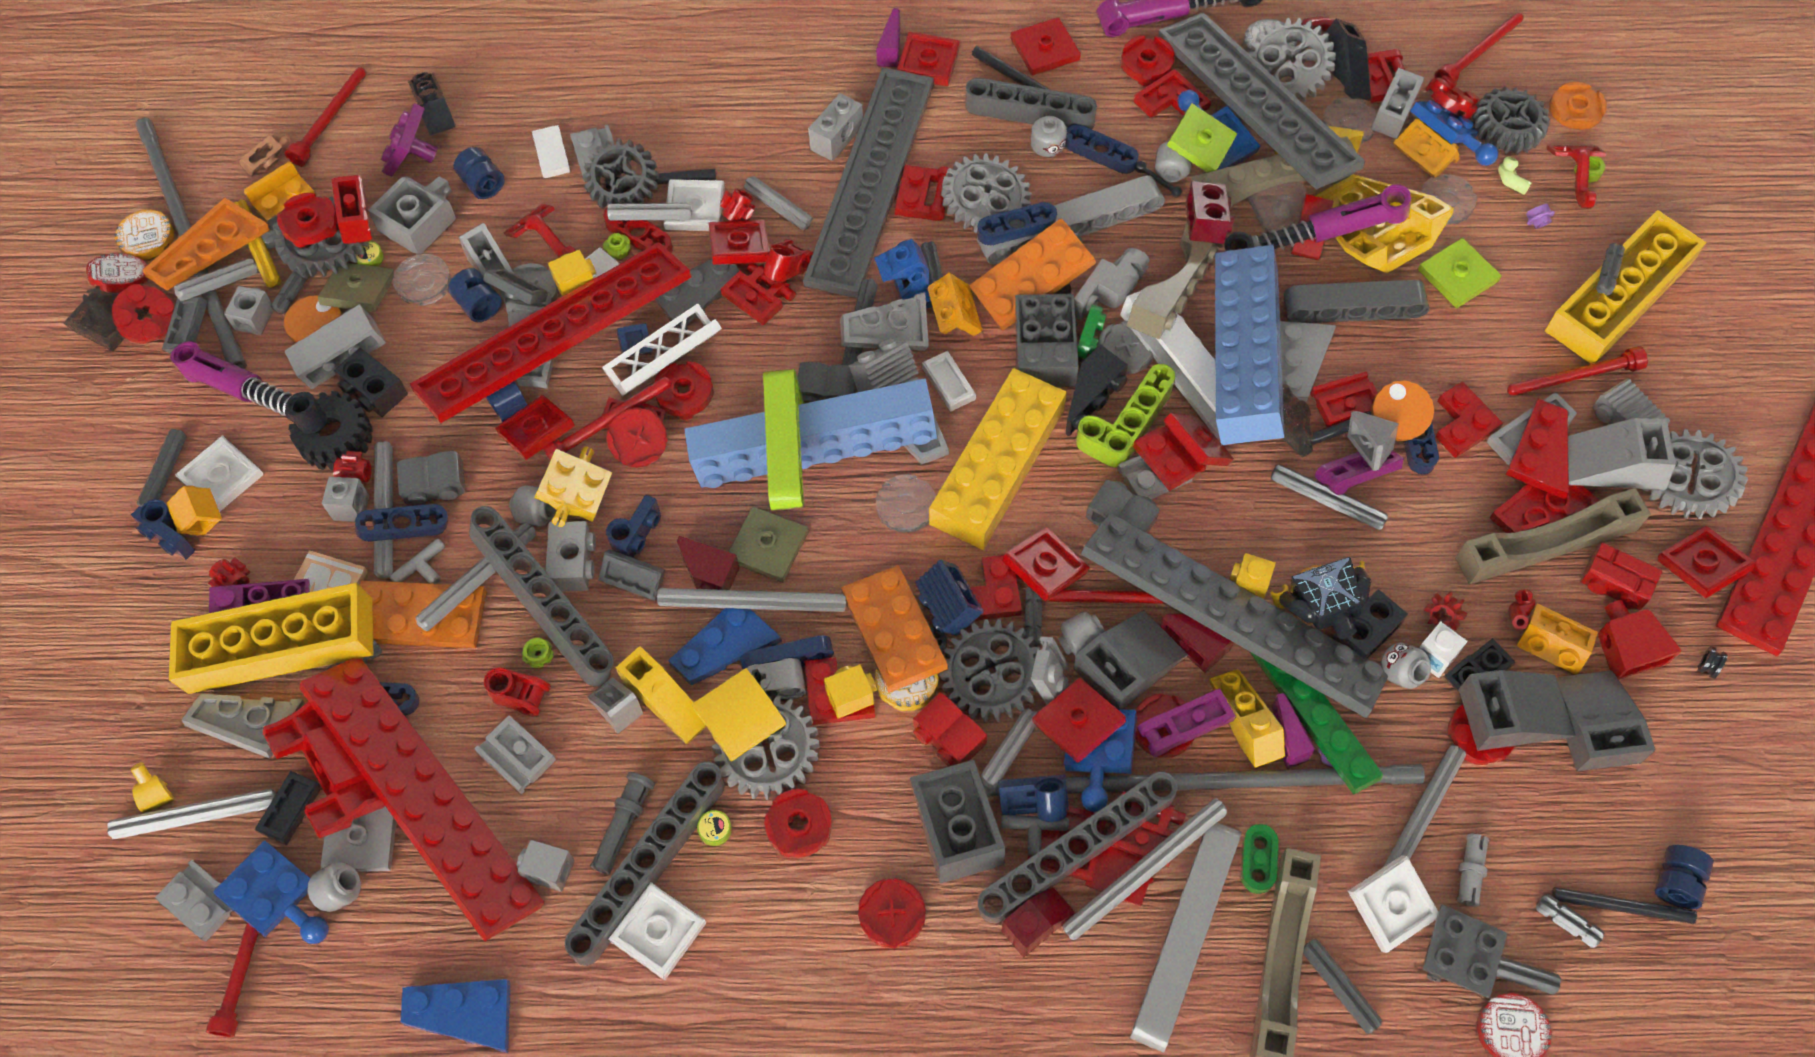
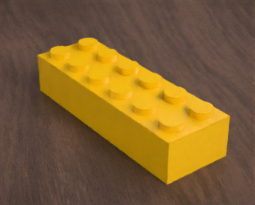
M1657 210L1623 244L1625 252L1624 256L1621 257L1622 263L1612 294L1605 295L1604 293L1597 292L1596 288L1598 281H1600L1601 266L1555 312L1545 332L1590 364L1597 363L1693 264L1707 242Z
M1013 368L929 507V525L984 551L1064 412L1067 391Z
M356 582L171 621L169 681L186 693L191 694L340 663L352 658L373 656L372 597Z

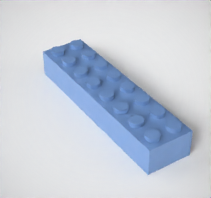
M1274 244L1215 253L1216 423L1221 445L1284 438L1279 279Z
M926 378L799 405L802 469H807L814 464L824 462L836 463L843 458L853 456L865 457L872 452L882 450L894 451L901 446L909 444L923 445L937 439ZM765 412L684 428L689 462L701 488H716L723 483L732 481L745 482L752 479V477L767 475Z

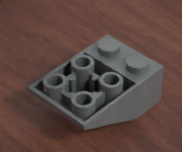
M1074 294L1015 295L1016 369L1055 387H1076L1078 352Z
M1143 610L1103 632L1076 653L1074 670L1114 707L1123 710L1184 660L1188 654Z
M1507 670L1470 674L1459 688L1478 751L1574 738L1576 736L1555 675Z
M1612 670L1556 677L1576 735L1574 738L1566 739L1576 771L1640 764L1656 750L1644 716Z

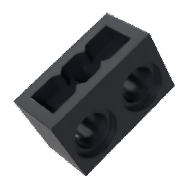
M361 347L334 370L339 379L338 387L350 396L352 394L358 398L359 404L369 413L373 410L383 417L408 395L400 378Z
M1378 589L1368 597L1367 603L1362 606L1361 615L1352 619L1357 629L1356 633L1362 637V640L1355 639L1352 636L1340 639L1336 632L1332 639L1348 646L1363 659H1368L1401 627L1408 613ZM1371 612L1378 613L1383 619L1373 617Z

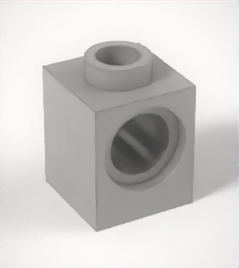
M238 286L224 315L234 330L261 336L274 310L271 308L272 302L265 291L256 287L246 288Z
M329 476L321 504L332 520L355 522L357 515L366 510L370 496L358 478Z
M530 840L527 849L524 848L518 857L517 868H519L518 873L522 877H526L529 882L562 892L575 860L567 850Z

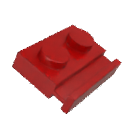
M1367 371L1312 387L1310 392L1311 397H1314L1316 400V406L1327 427L1350 419L1351 412L1353 411L1362 413L1371 411L1374 397L1378 394L1373 382L1370 383Z
M1167 425L1162 428L1158 427L1134 441L1133 448L1169 492L1192 479L1195 474L1202 473L1206 469V465H1200Z

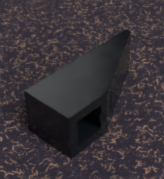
M1336 18L1325 32L1329 34L1327 42H1333L1334 44L1331 52H1335V60L1332 61L1335 63V70L1332 73L1341 81L1345 87L1344 92L1350 98H1360L1369 101L1371 99L1366 40L1355 24Z
M422 72L413 76V79L409 80L408 83L417 104L424 107L422 117L429 135L455 128L454 120L434 73Z
M1102 345L1098 346L1081 364L1067 418L1065 434L1068 437L1076 429L1078 430V425L1082 418L1090 416L1095 410L1100 411L1106 405L1109 396L1114 391L1119 392L1128 380L1126 377L1128 364Z

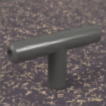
M1002 815L1001 827L1003 829H1028V855L1033 857L1041 851V830L1067 831L1069 829V819L1065 817L1060 821L1046 822L1039 819L1038 816Z

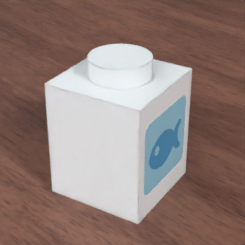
M1440 622L1424 640L1419 649H1422L1428 655L1431 673L1439 678L1468 641Z

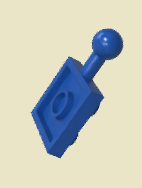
M1185 90L1178 96L1177 103L1182 111L1186 112L1191 104L1203 110L1199 106V96L1195 91ZM1228 106L1211 115L1238 133L1217 170L1235 166L1259 151L1260 144Z
M1432 100L1416 102L1411 108V113L1451 144L1463 143L1475 152V158L1479 164L1489 166L1497 160L1498 149L1493 144H1482L1476 139L1478 131L1473 128L1474 123L1470 119L1464 118L1462 115L1459 117Z
M1118 709L1125 715L1126 722L1079 763L1065 752V771L1091 772L1089 786L1081 794L1082 805L1088 811L1098 812L1107 805L1108 795L1102 788L1104 773L1132 774L1137 722L1136 710Z
M265 840L213 891L216 897L264 937L286 916L300 927L302 939L309 944H318L328 935L329 926L325 919L319 916L310 917L297 906L308 894L310 878Z

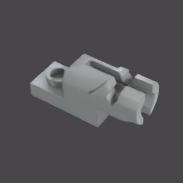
M1128 248L1114 263L1102 258L1074 298L1075 317L1082 320L1086 313L1090 311L1091 305H1097L1098 302L1112 308H1117L1124 303L1127 296L1137 286V281L1142 278L1148 269L1149 256L1139 249Z

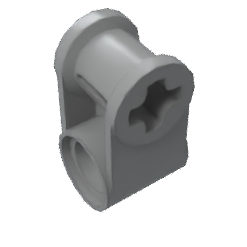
M788 658L777 662L754 664L747 667V670L755 680L760 682V686L771 701H774L777 695H780L781 700L797 699L806 693L802 665L798 659Z

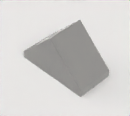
M484 223L458 237L467 260L483 276L488 270L500 268L513 272Z
M1359 411L1351 412L1347 437L1373 471L1379 470L1394 449L1399 423Z
M613 677L587 697L617 734L643 714L635 694Z

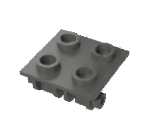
M1441 905L1422 969L1428 972L1427 978L1432 981L1441 982V978L1486 998H1490L1508 933L1445 905Z

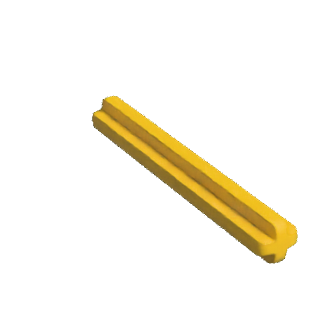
M240 199L238 202H234L252 214L245 200ZM261 235L249 242L248 246L264 283L268 288H273L280 285L281 279Z

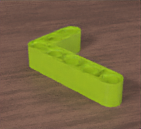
M795 369L763 372L771 510L804 507L799 405L804 404L796 371Z

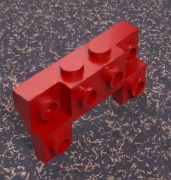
M309 702L291 715L263 726L262 734L275 758L278 759L302 750L327 795L305 807V814L319 839L349 828L352 825L353 819L385 807Z

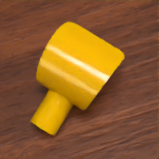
M143 762L134 765L130 769L138 781L133 786L132 792L134 801L142 813H148L175 800L172 793L166 787L168 784L156 775L151 776Z

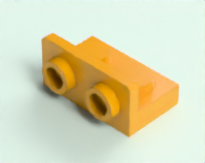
M1418 118L1393 142L1395 148L1434 179L1452 161L1457 163L1460 160L1458 145L1456 143L1451 144L1446 139L1444 140L1436 131Z
M290 161L244 190L250 204L266 223L268 219L278 215V212L281 215L285 208L283 204L291 197L302 193H315L298 174L295 166Z
M949 272L928 286V293L941 333L947 334L958 328L974 337L983 331L969 284Z
M1537 603L1530 615L1528 627L1519 639L1517 646L1577 675L1592 654L1598 632Z

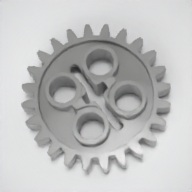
M1287 18L1286 24L1283 26L1277 20L1275 29L1265 26L1266 35L1258 33L1257 40L1259 43L1251 42L1252 51L1247 53L1269 73L1276 72L1272 76L1296 98L1300 97L1303 103L1306 102V94L1308 93L1315 98V88L1324 90L1325 83L1323 80L1330 81L1331 73L1329 71L1335 70V63L1332 62L1335 60V52H1331L1334 44L1333 42H1327L1329 34L1320 35V25L1312 29L1311 20L1305 26L1301 25V18H1298L1295 24H1291L1290 18ZM1295 40L1301 42V44L1296 47L1288 45L1291 41ZM1269 56H1276L1278 58L1274 62H1267L1265 60ZM1307 61H1314L1317 63L1312 67H1306L1303 65ZM1285 76H1290L1293 78V80L1288 83L1280 81V79Z
M986 153L983 159H979L976 154H973L972 161L967 157H963L962 163L954 162L953 169L949 168L946 177H944L941 196L944 197L942 205L948 206V215L956 214L955 223L961 220L964 221L963 229L968 228L970 225L974 226L973 231L976 234L978 222L982 218L1026 207L1031 204L1030 198L1032 193L1028 191L1030 183L1024 182L1026 175H1017V166L1009 168V160L999 163V156L997 155L993 160H989V156Z
M1684 429L1682 436L1679 437L1676 432L1671 431L1670 438L1676 465L1667 489L1642 490L1652 491L1650 500H1661L1659 508L1662 509L1667 505L1671 506V514L1673 515L1678 510H1683L1684 518H1688L1690 512H1695L1697 518L1702 519L1704 512H1707L1712 518L1715 517L1718 510L1726 513L1729 505L1735 506L1738 499L1742 497L1748 481V477L1745 476L1748 468L1741 466L1744 459L1743 456L1733 457L1736 448H1724L1725 439L1716 443L1713 441V433L1707 438H1703L1701 430H1698L1695 436H1690L1689 431ZM1696 453L1698 459L1693 476L1695 481L1692 486V495H1690L1687 491L1692 474L1691 464L1694 458L1693 455Z
M777 695L773 701V704L786 722L783 730L767 737L776 772L772 773L769 769L762 742L732 762L718 744L712 745L713 752L719 754L714 758L717 766H722L720 768L722 777L729 776L727 783L730 788L739 783V794L743 795L749 788L752 799H755L759 791L764 792L766 800H769L771 791H776L777 795L783 793L784 787H787L789 790L795 789V780L803 784L806 783L803 772H814L813 765L809 761L814 762L819 759L818 753L813 751L820 748L819 740L813 739L818 735L817 728L810 727L813 723L811 716L803 717L804 708L802 706L793 711L792 699H789L785 705H782L780 695ZM784 752L795 754L790 761L784 762L778 759ZM754 761L763 763V766L757 771L747 770V766Z

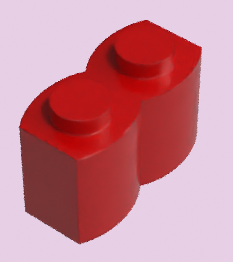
M941 692L913 718L915 728L913 733L923 744L927 745L930 743L938 749L936 752L937 756L948 767L952 764L956 765L970 761L987 744V734Z

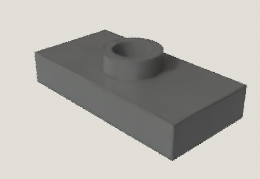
M504 268L486 271L483 281L504 291L505 296L514 300H522L529 305L546 302L549 293L547 290Z
M193 297L185 301H180L177 298L162 347L164 351L171 353L177 345L183 342L192 341L196 343L208 301L202 297Z
M609 549L604 552L599 581L655 601L658 589L662 586L665 569Z

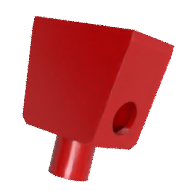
M1623 600L1612 602L1604 608L1611 621L1607 622L1598 632V638L1609 669L1613 671L1618 680L1669 664L1681 652L1680 647L1650 610L1645 609L1630 614Z

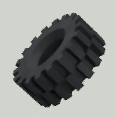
M331 391V396H327L326 392L319 393L320 398L316 399L327 415L325 426L334 422L341 423L340 428L334 434L320 436L321 430L312 434H306L301 432L295 423L289 424V431L291 432L289 436L303 459L311 466L315 464L321 470H325L326 465L330 470H333L335 460L342 458V454L346 455L347 451L366 453L369 448L365 442L371 443L373 438L370 432H373L372 426L359 402L355 398L352 400L350 395L343 393L341 397L338 391Z

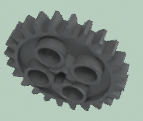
M330 196L329 199L332 201V203H333V205H334V207H335L334 199H333V197ZM310 216L304 217V222L310 221L312 218ZM338 223L336 225L337 233L333 237L305 247L294 246L292 241L283 236L279 227H275L277 236L273 237L276 243L275 249L282 262L288 264L291 271L297 268L300 275H303L308 270L311 277H314L317 271H320L323 277H326L327 270H332L334 274H338L337 267L340 266L346 270L349 269L347 262L357 263L358 260L355 254L364 255L365 252L362 246H368L369 242L343 243Z
M985 619L981 629L975 623H972L973 632L971 633L961 629L963 637L961 641L951 638L955 648L944 649L945 655L950 660H946L948 670L940 673L942 681L947 682L942 687L945 693H951L948 698L954 704L959 702L957 707L962 712L969 708L971 719H974L979 712L984 722H987L990 714H994L996 721L1000 722L1001 713L1004 712L1012 719V709L1015 707L1021 712L1025 711L1022 703L1024 700L1030 703L1035 702L1030 692H1038V690L1031 681L1037 650H1040V647H1034L1036 643L1033 636L1025 639L1026 631L1024 628L1019 629L1015 633L1013 622H1010L1006 628H1003L1001 619H998L995 627H990L988 620ZM999 646L1009 647L1005 654L997 655L994 653ZM970 658L979 659V662L973 667L964 666L965 662ZM994 667L996 672L990 674L988 669ZM1016 673L1021 675L1020 679L1015 683L1005 681L1010 674ZM967 678H972L970 682H966ZM986 685L991 687L990 691L985 695L975 694L980 686Z

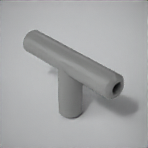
M440 539L434 540L391 574L390 580L392 582H403L415 571H418L429 584H438L441 577L427 562L445 548L444 543Z

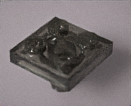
M97 285L94 289L86 291L89 295H83V302L65 320L64 324L68 329L113 352L125 339L116 329L112 318V306L120 293L105 292L100 290V286ZM146 308L142 310L137 309L135 312L138 313V319L142 320L149 310Z
M1282 384L1284 438L1282 439L1304 457L1313 452V431L1310 427L1309 419L1311 410L1305 401H1300L1292 393L1288 385Z

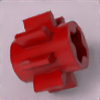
M735 188L733 193L726 191L720 201V206L724 208L722 215L730 221H742L743 218L749 221L755 211V205L751 204L753 197L739 188Z
M347 451L346 455L342 454V458L335 460L333 468L334 477L358 478L362 484L363 482H369L371 478V463L366 458H362V452Z
M236 557L231 562L222 559L211 567L209 576L212 579L208 584L211 587L249 584L250 579L247 575L250 574V570Z
M1449 591L1443 598L1436 593L1431 598L1434 604H1428L1424 608V611L1430 613V619L1427 623H1433L1437 626L1442 622L1456 631L1460 626L1458 620H1464L1468 615L1465 611H1461L1464 599H1456L1453 597L1452 591ZM1442 607L1447 609L1446 612L1450 616L1445 615V610Z

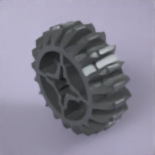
M1504 86L1501 90L1494 88L1492 92L1486 93L1476 105L1478 108L1472 117V122L1474 123V129L1478 131L1477 139L1485 140V143L1493 144L1497 149L1504 150L1505 155L1510 151L1518 155L1521 151L1528 153L1530 149L1536 148L1542 139L1545 138L1550 124L1549 110L1544 108V101H1536L1537 94L1530 96L1527 94V89L1521 92L1518 91L1517 87L1509 90Z
M619 138L616 141V145H612L607 140V148L602 149V147L597 146V155L589 153V159L592 163H584V168L587 171L583 174V179L587 182L584 187L587 192H590L591 200L594 202L598 201L597 204L600 208L608 207L610 203H645L644 197L652 199L653 194L650 190L657 189L658 186L656 181H654L659 178V174L655 170L657 164L655 160H651V153L648 150L644 151L640 143L634 147V143L630 139L625 145H623L622 140ZM631 160L642 167V176L637 175L635 171L631 170ZM600 177H604L606 181L611 182V192L604 190L600 186Z

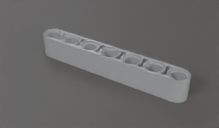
M1146 175L1054 206L1057 209V221L1062 218L1073 232H1078L1080 236L1157 211L1164 204L1165 198L1153 177ZM1013 220L1009 223L1014 228H1021L1025 225L1021 220ZM990 228L985 229L988 230L990 233H994L990 230ZM1038 234L992 246L982 244L978 238L977 242L987 262L995 265L1006 259Z
M1217 822L1204 833L1130 1039L1164 1053L1239 844L1241 831Z

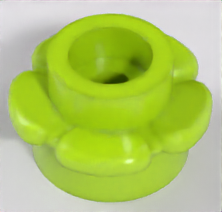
M614 233L609 235L608 240L604 241L603 249L613 259L620 260L628 256L631 241L625 235Z
M542 638L530 639L523 648V661L536 669L542 668L545 663H550L554 656V652L551 650V643ZM538 651L541 652V655H539V656H536V655H535L536 652H538Z

